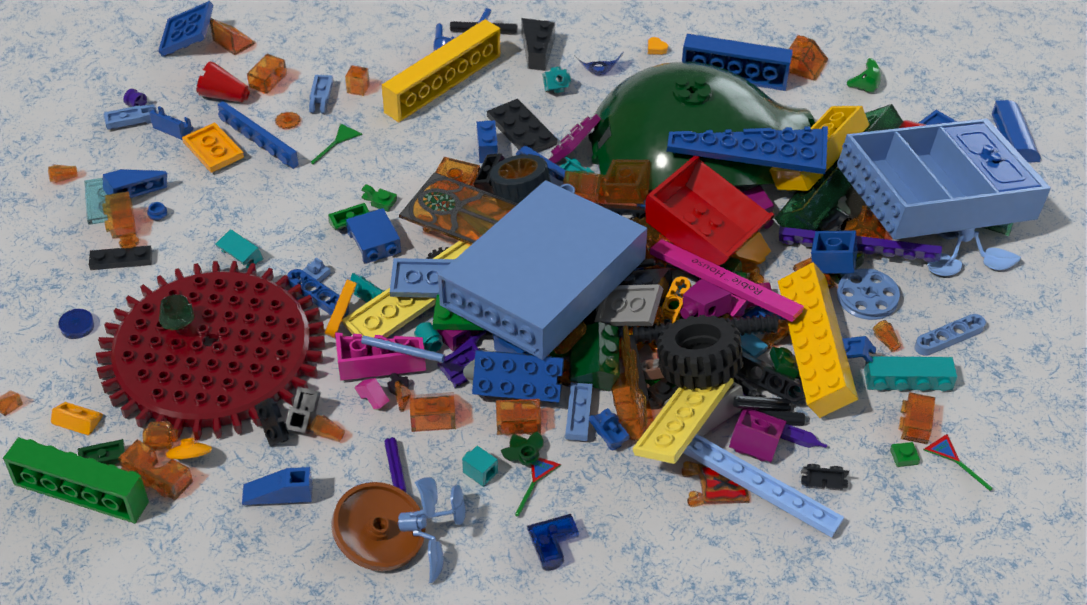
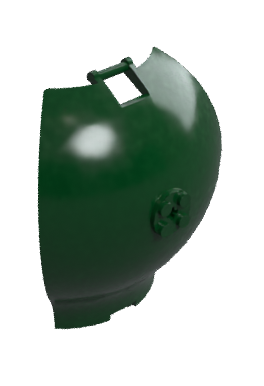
M671 62L639 71L617 85L596 110L595 114L601 120L595 125L594 131L588 135V139L592 145V163L599 165L602 193L654 190L694 157V155L667 152L669 132L692 131L704 133L706 130H713V133H721L730 129L732 132H743V129L771 128L783 130L785 127H792V130H802L804 127H812L816 122H814V117L808 109L780 104L748 80L726 69L697 62ZM608 127H610L611 136L599 148L600 139ZM699 156V160L733 186L775 184L769 171L772 168L770 166ZM825 174L817 182H825Z

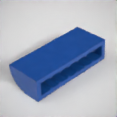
M996 100L991 115L999 132L1028 163L1040 162V154L1019 105L1011 100Z

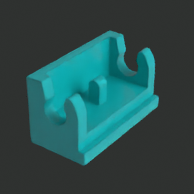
M231 229L215 243L223 253H228L243 265L247 264V269L251 263L256 265L264 259L257 246Z

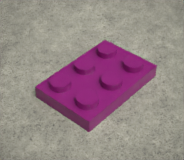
M595 114L591 118L589 116L584 118L580 122L581 125L577 123L571 128L570 135L567 134L560 141L561 145L558 144L551 151L552 155L548 160L557 163L571 153L601 118Z

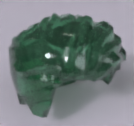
M171 295L161 300L159 322L163 328L180 330L194 320L192 304H189L185 296Z

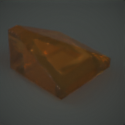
M397 381L395 382L396 399L399 411L404 412L411 397V392Z
M10 390L0 396V413L3 416L23 405L20 395Z

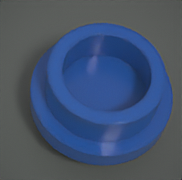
M154 202L148 207V217L153 220H160L167 215V208L161 202Z

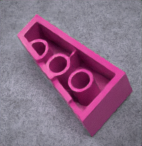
M335 333L340 381L391 375L392 373L401 374L426 371L424 358L362 344V334L343 336V333ZM375 335L374 337L424 349L423 337L394 336L393 339L385 338L383 335Z

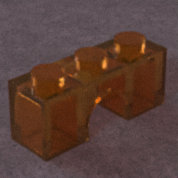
M138 439L119 457L122 470L137 472L141 475L145 487H152L163 497L168 496L176 500L193 482L190 468L174 459H171L162 467H154L158 463L155 449Z

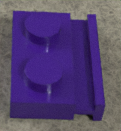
M473 341L447 355L443 363H437L447 379L453 383L454 388L468 381L463 374V370L466 365L475 359L476 350H479Z

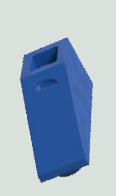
M310 467L285 468L243 484L242 505L312 502L313 482Z

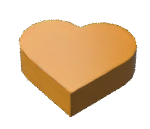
M658 37L648 39V54L663 55L667 53L668 44L661 41Z

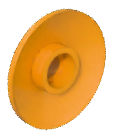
M186 438L181 440V445L167 451L166 457L169 459L199 457L210 453L212 447L204 443L195 442L194 438Z

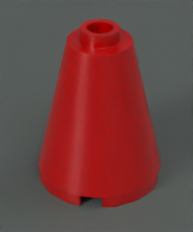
M209 61L204 66L203 70L206 72L203 76H199L196 92L199 93L198 95L240 103L244 100L247 101L250 91L246 84L215 62Z

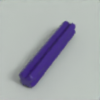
M394 437L386 438L384 442L392 484L407 492L397 441Z

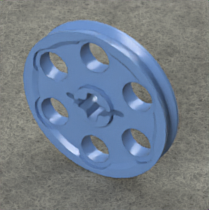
M856 269L854 273L845 274L841 278L837 289V299L842 308L849 314L866 320H877L891 315L897 308L900 298V291L896 282L885 273L873 269ZM851 279H858L860 283H853ZM871 279H878L881 282L874 283L871 281ZM843 292H850L853 296H845ZM883 292H891L893 296H887ZM856 305H863L866 309L860 310L856 308ZM876 305H884L886 309H878Z

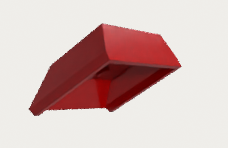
M699 156L692 157L650 192L645 200L646 222L677 247L718 266L732 257L774 217V213L767 212L699 160Z

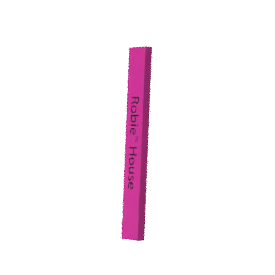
M663 239L650 248L651 255L791 322L803 312V305Z

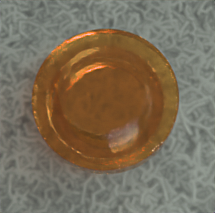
M126 233L120 236L119 246L121 248L136 247L139 244V238L134 233Z

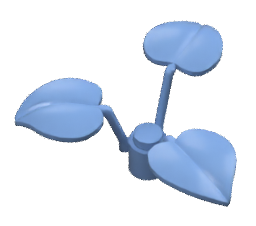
M973 228L938 233L945 239L957 237L958 241L951 257L948 254L941 253L940 261L927 262L929 271L941 276H951L958 273L962 268V262L955 258L961 241L968 242L973 237H975L981 256L985 257L983 263L991 269H1008L1019 262L1021 257L1000 248H988L984 252L978 236L979 232Z

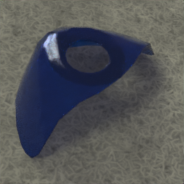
M624 51L613 61L584 63L579 59L578 61L589 72L595 75H603L613 68Z

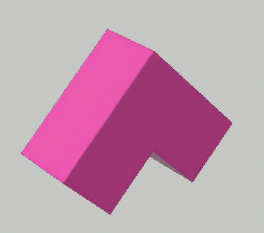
M376 378L363 380L354 387L360 398L368 399L373 409H380L390 401Z

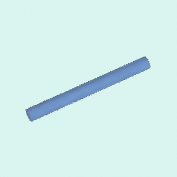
M363 336L361 340L362 344L441 363L445 360V354L369 336Z

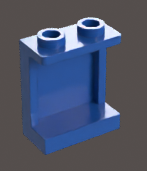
M383 208L346 219L348 235L350 238H354L359 247L364 264L401 253L400 237Z

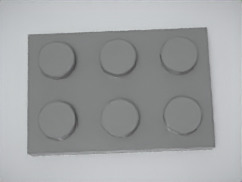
M660 284L618 285L600 303L595 323L601 322L612 326H653L663 288Z

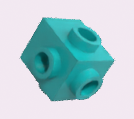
M561 66L552 67L550 71L542 74L545 92L554 90V93L565 92L564 89L569 87L571 83L570 73H567V69H561Z

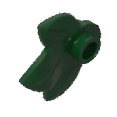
M534 432L528 439L512 434L510 447L501 449V453L509 461H519L522 465L530 466L538 462L540 458L539 451L543 448L544 441L539 432Z

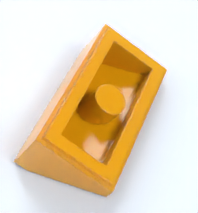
M64 402L52 409L51 423L75 432L90 435L102 419L103 414Z

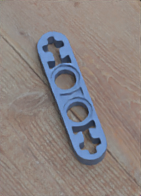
M970 314L922 334L916 340L915 351L920 355L928 356L983 332L986 320L979 314ZM953 329H961L964 333H956ZM937 336H944L947 340L941 341Z

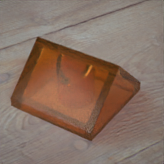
M210 18L213 41L234 56L255 44L253 39L235 27Z

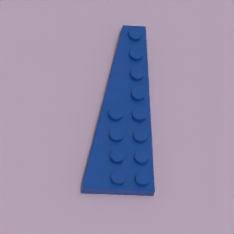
M823 126L822 129L804 127L802 130H792V127H785L783 130L757 128L743 129V132H732L730 129L721 133H713V130H706L704 133L675 131L669 132L667 152L825 174L828 127Z

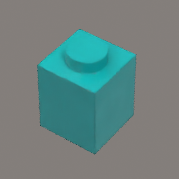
M476 446L472 451H468L463 456V473L483 487L498 473V459L479 446Z

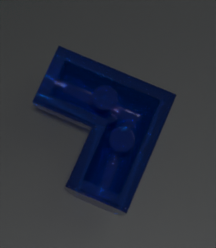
M572 514L527 526V531L539 562L545 571L555 570L564 562V555L559 542L579 536V531Z

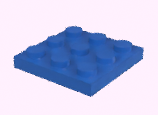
M207 1L167 19L158 50L161 56L173 54L176 50L187 48L191 44L201 42L206 38L214 7L211 1Z

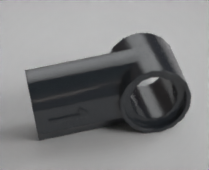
M833 206L825 217L813 223L812 230L836 231L839 229L843 231L850 225L852 217L840 207Z

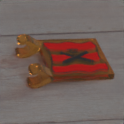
M691 461L683 463L682 475L684 477H691L698 474L702 493L698 491L689 492V498L687 499L689 507H697L703 504L749 503L748 490L703 464H696Z

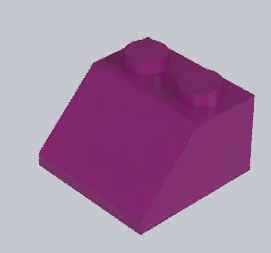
M743 409L736 423L729 447L738 453L755 456L760 461L772 462L786 421L753 409Z

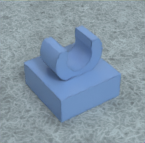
M317 257L303 269L304 272L320 283L331 274L330 268L325 266L323 261Z

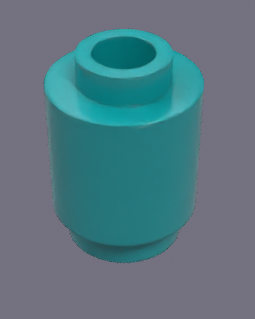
M423 322L416 327L414 336L423 337L425 350L437 352L443 346L442 336L437 330H433L432 323Z

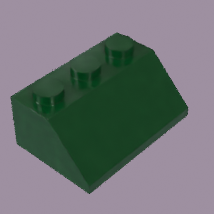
M596 322L575 328L570 333L569 381L592 384L594 388L610 391L620 376L618 327Z

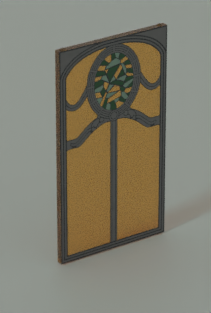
M434 172L402 210L399 218L472 245L519 203L511 202L498 195Z

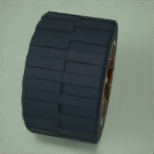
M521 154L506 158L498 162L489 173L493 193L515 203H520L545 180L551 182L545 159L532 154ZM495 198L497 206L503 210L511 211L516 206Z

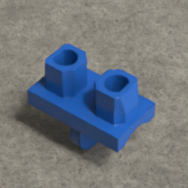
M608 408L600 414L589 417V421L595 428V431L603 438L611 451L621 447L623 442L629 440L630 435L619 423V417Z

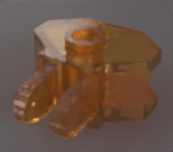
M863 205L861 214L846 224L845 231H856L857 236L885 239L886 229L878 221L874 213L872 216L866 215L867 206Z

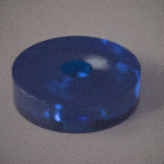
M72 309L60 317L58 325L63 336L69 339H79L91 333L94 328V320L89 311L85 309Z

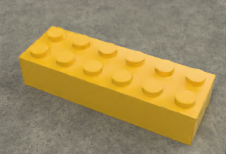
M831 106L811 127V129H822L823 126L828 127L826 171L840 157L846 135L862 133L869 126L863 106ZM772 167L769 170L777 190L808 191L823 176V174L777 167Z

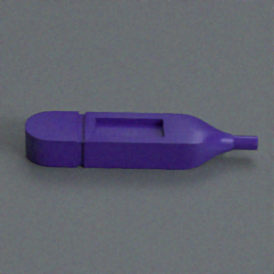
M785 424L781 439L807 448L815 446L827 448V444L821 443L813 433Z

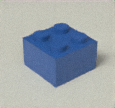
M815 231L811 258L812 262L815 263L822 273H854L858 252L856 231Z

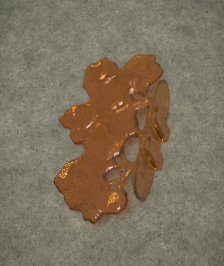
M627 325L623 327L624 340H621L622 364L625 367V373L620 374L611 391L619 423L630 435L629 439L638 441L654 419L649 399L648 404H646V397L642 389H639L637 355L633 348L631 350Z

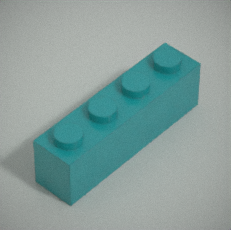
M870 356L873 361L866 362L864 367L867 390L947 391L953 390L957 380L953 357Z

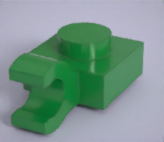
M367 184L361 189V191L365 192L362 195V199L371 201V206L378 209L383 208L389 212L397 201V194L380 188L376 192L373 187Z

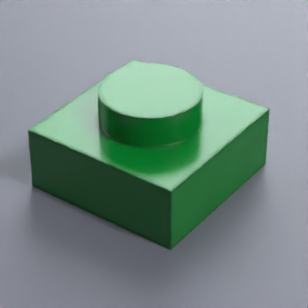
M913 442L891 444L890 451L896 467L919 464L920 458Z

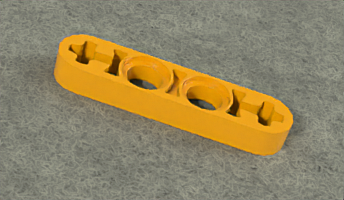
M680 276L672 282L655 321L657 325H660L665 319H670L672 323L680 319V310L683 308V294L692 287L688 278ZM683 283H684L685 286H686V288H682L681 291H680V296H678V294H679V288H678V286H682ZM678 301L680 303L679 307L674 310L669 309L670 302ZM654 341L648 343L652 351L657 353V346Z

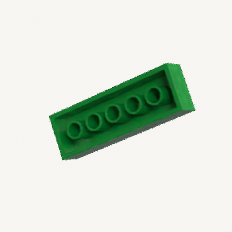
M20 437L16 439L3 457L15 486L136 524L149 503L141 475L135 471L122 470L112 464L106 465L93 458L87 459L73 452L61 451L54 446H45L32 439L26 440Z

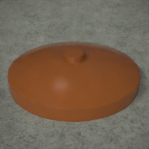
M381 482L359 484L349 489L338 501L331 520L332 534L341 552L355 564L374 571L395 570L408 564L417 555L424 542V537L413 536V531H400L398 525L400 513L417 512L421 509L410 495L398 487ZM426 527L422 529L421 532L425 533Z

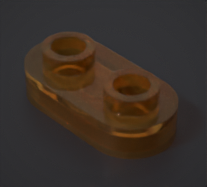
M584 321L553 350L556 354L567 353L586 333L587 326Z

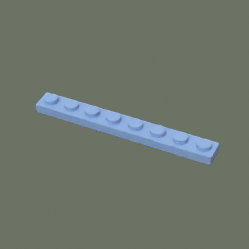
M696 434L683 452L831 538L843 522L844 517L698 434Z

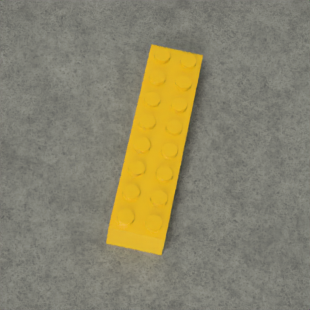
M484 19L381 84L384 113L395 121L401 122L499 58L500 28Z
M812 262L778 280V285L782 296L804 306L803 312L793 322L787 320L806 403L821 418L859 399L826 277L815 263Z

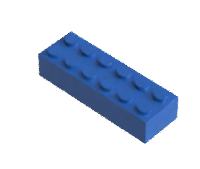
M687 33L683 45L682 62L713 65L735 73L757 87L786 91L793 50Z

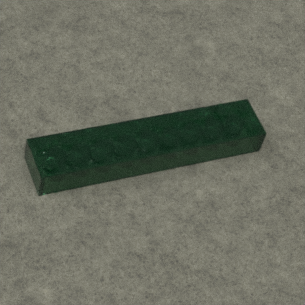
M893 104L865 113L869 126L863 132L897 129L903 123V120ZM838 159L810 190H798L774 217L780 227L812 231L819 228V223L828 217L829 211L838 205V200L846 195L848 188L852 186L837 167Z

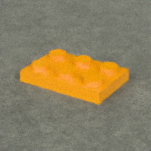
M215 122L182 137L183 143L211 173L244 158L243 151Z

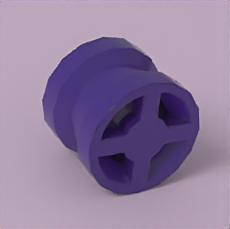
M131 88L126 91L123 101L125 105L130 107L144 106L147 103V96Z

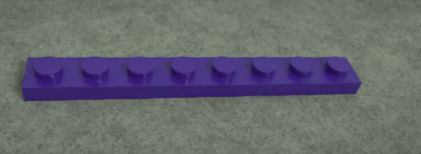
M788 227L779 228V241H782V243L788 245L798 243L805 247L813 246L815 231ZM857 236V249L864 254L872 255L879 253L886 257L903 256V258L909 260L919 258L927 262L940 261L942 246Z

